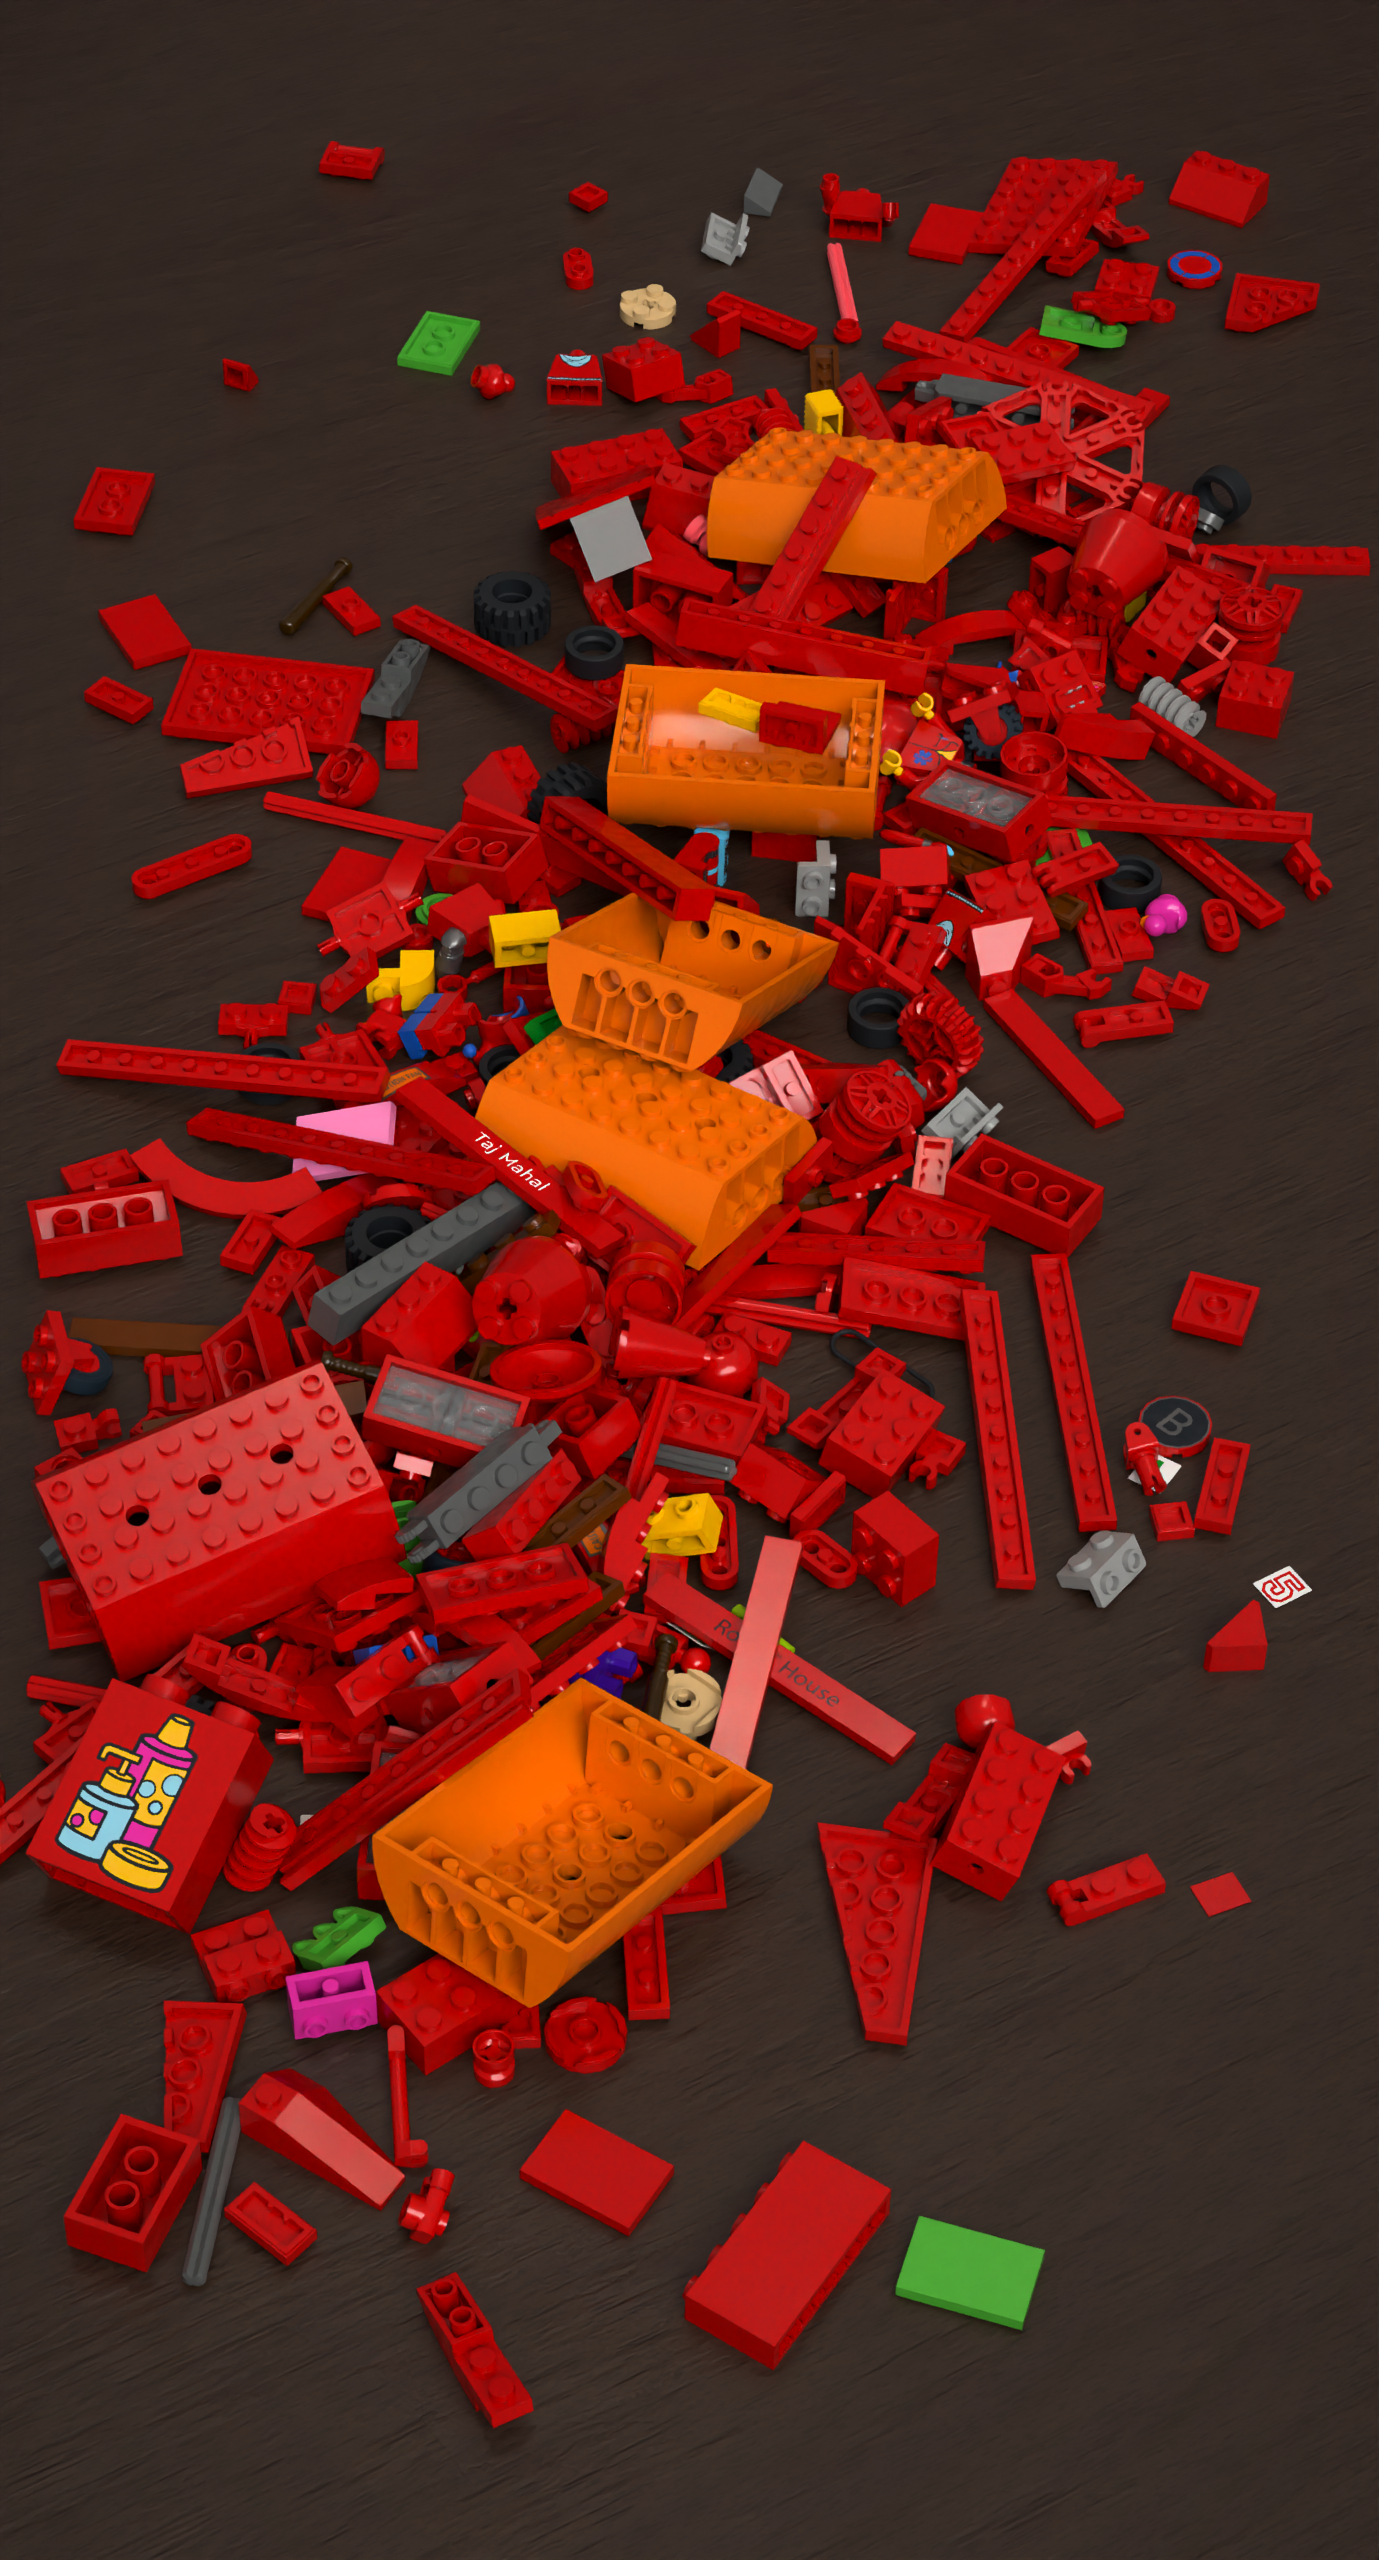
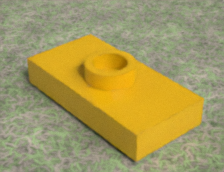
M714 688L699 702L698 713L726 722L728 725L737 726L756 733L759 730L760 707L762 703Z

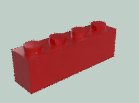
M562 1448L551 1452L552 1459L479 1520L462 1538V1542L476 1562L522 1552L582 1480L574 1464L568 1459Z

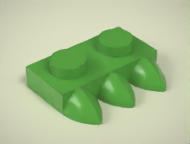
M353 1906L335 1909L333 1911V1918L336 1923H324L314 1926L313 1935L316 1940L309 1939L295 1942L292 1945V1951L299 1958L303 1968L310 1971L343 1966L355 1953L371 1945L375 1937L387 1928L381 1914Z

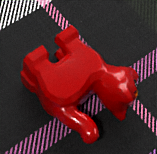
M401 994L376 1000L373 1004L374 1013L368 1017L366 1022H359L356 1025V1030L363 1029L372 1044L375 1041H379V1043L384 1045L378 1053L388 1061L396 1055L399 1049L405 1047L398 1034L399 1029L407 1021L402 1018Z

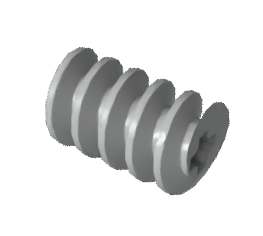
M1156 676L1152 678L1141 691L1139 702L1190 736L1194 737L1202 729L1207 713L1204 710H1200L1199 704L1191 701V698L1187 695H1183L1182 691L1177 688L1174 689V685L1166 682L1163 677Z

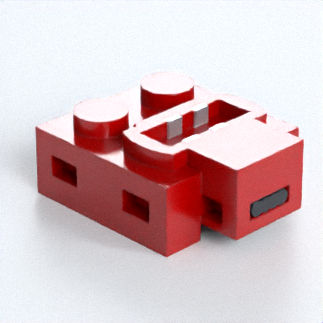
M1076 649L1031 667L1016 677L1022 690L1044 692L1050 711L1045 733L1057 728L1062 714L1098 713L1097 710L1104 706Z

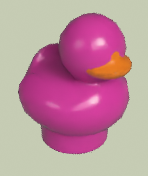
M1163 894L1151 901L1146 907L1145 916L1141 918L1140 925L1147 934L1153 937L1162 934H1174L1186 924L1187 911L1177 897L1171 894Z

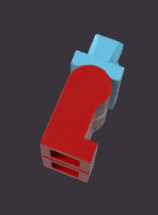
M696 828L694 836L674 858V861L709 885L723 886L727 877L730 831Z

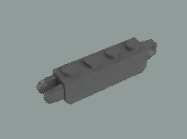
M943 373L939 380H920L915 388V400L928 403L939 396L952 398L951 407L954 410L953 418L974 415L977 411H981V407L1026 388ZM1030 405L1010 413L1004 418L1021 426L1039 423L1041 408L1037 405ZM1075 407L1072 409L1071 414L1075 412ZM1071 418V427H1070V430H1071V429L1073 430V428H1074V420H1073V418Z
M542 1420L535 1426L533 1423H529L524 1427H513L504 1431L412 1508L407 1514L409 1522L394 1535L399 1544L408 1543L417 1535L419 1536L421 1542L410 1550L407 1555L410 1563H420L437 1549L448 1548L548 1463L552 1456L547 1447L562 1433L556 1420Z

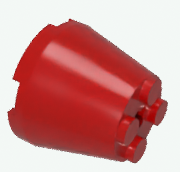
M1106 509L1104 513L1097 514L1087 520L1081 529L1067 578V589L1071 596L1069 598L1071 606L1077 610H1084L1092 615L1109 620L1114 618L1118 612L1160 580L1168 566L1169 555L1165 542L1159 541L1155 534L1147 527L1149 522L1132 512L1122 509Z
M523 1237L503 1247L491 1260L480 1283L475 1288L472 1310L480 1335L499 1344L516 1346L532 1344L542 1340H564L568 1338L581 1325L583 1319L587 1317L591 1305V1283L583 1263L579 1264L576 1258L566 1248L561 1246V1242L550 1237Z

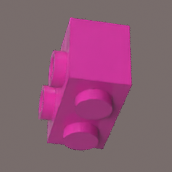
M368 1961L285 1977L287 2004L295 2040L307 2037L318 2038L328 2033L349 2029L359 2030L366 2026L378 2024L376 1993Z

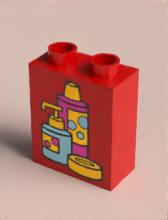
M146 1674L140 1688L112 1678L25 1854L51 1879L190 1935L274 1758L256 1736V1732L261 1724L260 1720L237 1706L218 1701L211 1715L208 1716L185 1707L190 1694L181 1686L163 1677Z

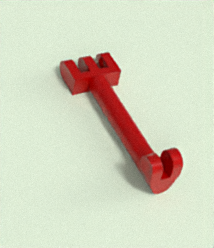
M393 2025L387 2031L394 2163L400 2167L421 2168L426 2166L429 2161L428 2144L420 2139L410 2140L404 2029L399 2025Z

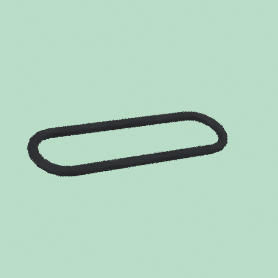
M854 1329L839 1330L832 1336L829 1344L831 1352L853 1369H855L857 1364L841 1354L835 1347V1341L841 1335L852 1334L872 1348L876 1349L878 1347L887 1352ZM906 1365L905 1371L924 1383L929 1388V1397L933 1399L935 1395L933 1384Z

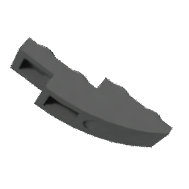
M414 639L400 640L381 664L380 678L361 701V713L390 719L393 716L401 717L417 688L428 658L430 645L420 644L419 641Z

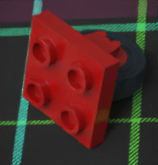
M46 1310L41 1324L36 1325L34 1329L33 1342L29 1350L23 1353L21 1361L22 1371L26 1373L29 1384L28 1395L29 1398L33 1399L36 1414L51 1415L62 1391H69L79 1395H95L102 1392L113 1374V1363L109 1355L100 1346L89 1340L67 1337L62 1315L59 1311Z

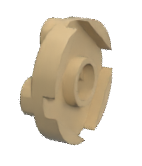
M651 284L647 288L633 291L628 290L621 293L620 317L629 326L634 327L635 322L643 324V329H659L669 325L672 322V317L676 316V300L672 295L664 292L661 285Z
M675 1669L668 1670L667 1676L669 1681L661 1722L695 1741L697 1736L708 1733L716 1726L722 1703L720 1686L714 1678L700 1670L687 1669V1673L674 1674ZM678 1700L684 1703L687 1700H690L691 1706L679 1707L677 1706L676 1701Z

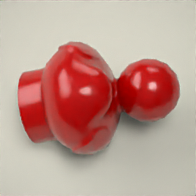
M479 364L472 372L471 386L477 388L484 398L493 399L504 392L512 391L515 388V379L512 375L504 373L502 367L498 364H488L486 366Z

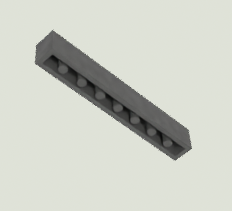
M497 1181L482 1192L314 1293L307 1325L332 1346L336 1345L360 1330L425 1261L451 1273L472 1260L476 1255L493 1247L506 1234L515 1233L529 1218L535 1215L536 1210L500 1181Z

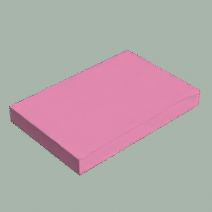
M392 1101L299 1116L296 1120V1126L394 1146L397 1106ZM302 1158L293 1159L292 1173L306 1167L315 1181L369 1173L359 1170L349 1171L344 1167L330 1164L320 1165L316 1161Z

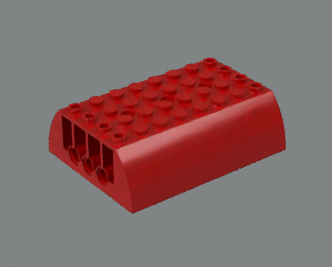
M318 1359L31 1480L34 1497L117 1676L122 1682L166 1664L191 1642L194 1633L197 1635L203 1634L208 1639L217 1642L319 1597L314 1591L315 1583L339 1569L373 1559L391 1558L396 1563L407 1559L404 1544H399L394 1536L400 1528L386 1487L323 1363ZM288 1451L293 1454L292 1459L285 1464H277L272 1461L273 1456L277 1452ZM210 1481L218 1482L221 1485L220 1490L212 1495H206L200 1491L201 1487ZM143 1512L149 1516L143 1525L133 1526L128 1523V1519L134 1513Z

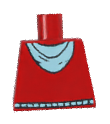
M579 349L571 351L570 354L556 355L547 376V405L602 406V375L598 357L586 355Z
M948 888L928 923L941 926L947 932L933 967L942 972L952 957L966 964L969 925L998 918L983 906Z

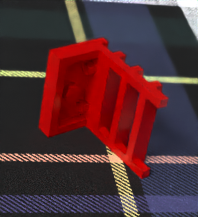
M941 568L925 584L899 580L893 581V588H888L886 592L884 640H890L894 635L902 634L912 617L933 623H938L945 619L949 568Z
M850 872L846 880L844 927L860 935V942L879 955L880 949L890 930L888 924L893 916L895 883Z

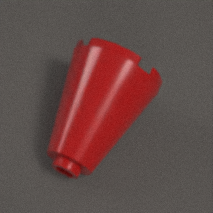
M620 1305L621 1314L616 1313L608 1347V1353L614 1356V1365L606 1364L608 1378L698 1376L701 1369L707 1370L711 1357V1348L706 1347L705 1339L630 1306Z

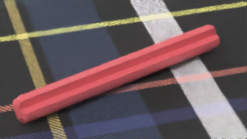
M838 242L836 244L830 243L827 246V257L841 319L851 318L858 321L842 246Z

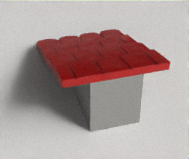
M644 464L622 473L621 476H613L600 481L591 488L586 487L566 495L563 499L558 498L536 507V520L540 530L570 519L593 579L597 582L652 560L628 495L657 483L648 464Z

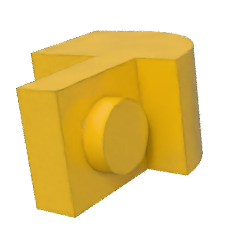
M400 950V968H378L379 976L366 986L367 1003H375L376 1000L401 994L402 1011L416 1009L428 994H434L435 992L434 950Z

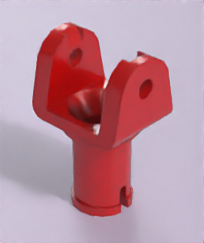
M1133 1422L1128 1425L1125 1431L1126 1443L1122 1451L1125 1470L1135 1469L1142 1484L1144 1494L1146 1496H1153L1151 1488L1154 1487L1156 1494L1163 1492L1167 1488L1166 1481H1164L1157 1464L1160 1444L1146 1424Z

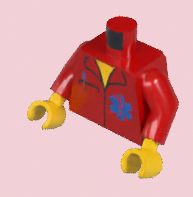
M922 693L918 697L919 702L915 701L911 705L912 714L916 717L924 716L926 718L925 721L919 720L901 754L894 750L887 751L882 756L884 761L879 766L882 774L891 775L894 773L896 785L904 786L910 791L922 782L944 759L977 769L976 763L964 760V742L948 726L937 711H931L934 701L927 693Z

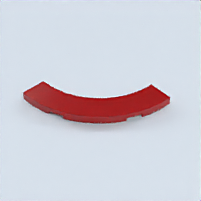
M160 1138L129 1155L132 1163L149 1182L168 1179L172 1196L181 1205L216 1217L244 1219L250 1209L270 1215L281 1213L286 1215L299 1205L322 1193V1190L306 1167L281 1178L259 1182H235L209 1176L188 1166L176 1157Z

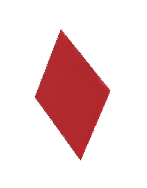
M1233 1872L1190 1886L1208 1917L1252 1902Z

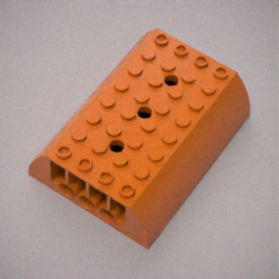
M783 427L773 428L714 477L707 517L708 557L774 565L836 456L861 464L864 468L868 469L869 467L877 475L822 571L925 584L1007 509L1003 481L991 455L988 452L976 451L972 447L954 449L948 448L944 444L926 446L916 441L897 443L892 439L869 440L865 436L850 438L841 437L838 433L822 435L813 434V431L810 430L794 432L787 431Z
M626 664L607 773L608 817L622 824H650L658 827L681 826L690 829L712 828L722 831L743 830L755 833L773 832L785 833L787 835L804 834L820 837L835 836L850 837L852 839H873L881 754L885 680ZM714 688H719L762 704L764 701L775 704L783 701L840 713L841 722L823 754H809L802 750L775 747L768 743L759 742V730L754 733L737 726L728 725L726 722L698 713V708L701 700Z
M632 892L550 936L547 951L548 983L555 1009L563 1026L575 1030L577 1036L587 1039L598 1038L606 1041L607 1046L613 1049H629L637 1052L638 1056L648 1061L660 1060L669 1063L670 1067L676 1071L690 1072L800 1002L811 993L829 970L835 958L839 942L715 901L711 909L709 921H705L709 926V933H706L701 928L700 921H674ZM731 930L738 933L740 944L732 939ZM762 940L770 945L771 954L763 950Z
M563 1025L489 1080L475 1119L528 1159L531 1155L537 1157L546 1169L554 1165L563 1173L569 1161H579L592 1167L599 1173L606 1191L610 1185L616 1186L697 1247L685 1265L698 1271L728 1247L771 1204H779L783 1200V1178L817 1143V1137L810 1122L805 1117L793 1113L787 1108L770 1103L757 1095L747 1093L731 1086L727 1082L708 1076L697 1069L690 1072H679L672 1069L669 1063L660 1060L648 1061L638 1056L637 1052L629 1049H613L607 1046L606 1041L598 1038L587 1039L579 1037L575 1034V1030L566 1028Z
M581 1677L534 1712V1717L450 1776L372 1835L374 1866L378 1882L387 1906L399 1929L528 2008L536 2006L549 1998L749 1832L765 1813L773 1789V1784ZM624 1836L627 1837V1839H615V1838H621V1837H624ZM572 1877L577 1878L576 1880H565L570 1879Z

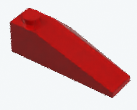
M292 2068L263 2073L238 2103L241 2133L380 2211L405 2182V2175L334 2096L324 2086Z

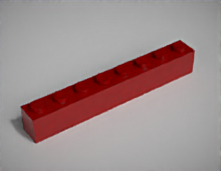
M685 598L680 611L675 641L676 646H681L688 651H705L714 653V655L721 658L733 657L740 659L745 650H749L764 664L775 666L782 671L795 670L804 672L809 676L885 680V690L898 692L905 697H919L923 693L932 652L931 649Z
M545 796L539 828L672 920L709 921L711 909L715 903L716 889L582 798Z

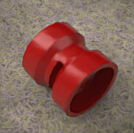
M488 2029L481 2032L474 2039V2077L477 2082L485 2087L500 2088L507 2085L514 2077V2040L505 2031Z

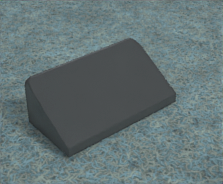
M756 168L744 195V213L771 217L783 184L760 168Z

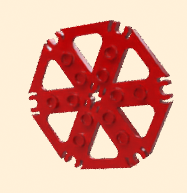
M1048 381L1046 391H1043V382L981 407V411H977L976 414L990 412L1002 430L1021 426L1004 418L1006 415L1030 405H1037L1041 408L1040 422H1049L1076 459L1073 470L1005 484V493L1011 494L1036 483L1035 504L1067 515L1066 496L1067 483L1103 499L1105 502L1103 507L1075 518L1087 522L1090 517L1104 513L1106 509L1126 510V507L1132 505V497L1127 494L1137 496L1142 488L1145 429H1143L1142 423L1131 425L1136 422V414L1122 404L1072 382L1071 392L1069 391L1067 381L1063 382L1062 389L1054 390L1052 388V381ZM1076 406L1088 407L1108 417V419L1070 434L1071 411ZM1119 447H1127L1132 452L1131 472L1123 474L1093 460V458ZM1009 524V525H1011V526H1013V527H1015V528H1017V529H1019V530H1021V531H1024V532H1026V533H1028V534L1034 536L1033 533L1028 532V531H1027L1026 529H1024V528H1021V527L1016 526V525H1013V524Z

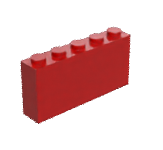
M803 2140L794 2153L788 2152L784 2156L774 2180L770 2184L766 2182L761 2186L756 2194L754 2206L748 2214L741 2213L732 2226L731 2236L725 2244L715 2246L707 2260V2267L699 2277L694 2275L687 2283L682 2298L685 2300V2320L774 2371L889 2215L891 2189Z

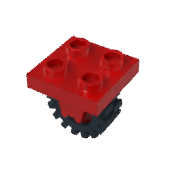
M1005 679L987 685V688L983 689V693L978 695L975 690L957 696L958 699L953 701L954 705L947 711L951 723L967 719L963 728L965 730L964 738L965 741L968 740L970 750L974 749L979 757L983 755L986 756V759L990 760L992 758L1000 759L1003 744L1011 737L1022 733L1024 725L1021 723L1022 717L1020 712L1017 713L1015 711L1016 707L1012 704L1011 706L1006 704L1019 694L1015 681L1006 683Z

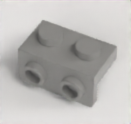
M711 212L706 221L701 252L711 259H718L731 266L736 256L740 258L743 255L747 246V242L744 240L750 229L747 226L748 215L743 213L737 224H734Z
M816 840L815 862L797 863L795 915L798 917H817V915L828 917L829 899H835V879H830V874H836V854H830L829 840Z
M965 1087L921 1131L926 1136L954 1138L953 1159L960 1151L966 1152L978 1138L976 1135L980 1131L987 1135L1000 1122L995 1116L1004 1107L997 1103L989 1110Z
M1103 1530L1092 1535L1090 1541L1068 1560V1563L1056 1576L1061 1587L1090 1590L1096 1606L1106 1608L1144 1569L1146 1561L1134 1534Z

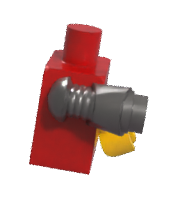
M479 883L429 908L427 932L440 940L443 945L435 960V967L439 978L450 974L457 975L463 956L472 957L485 949L492 955L489 943V916L507 913L504 901L492 899Z

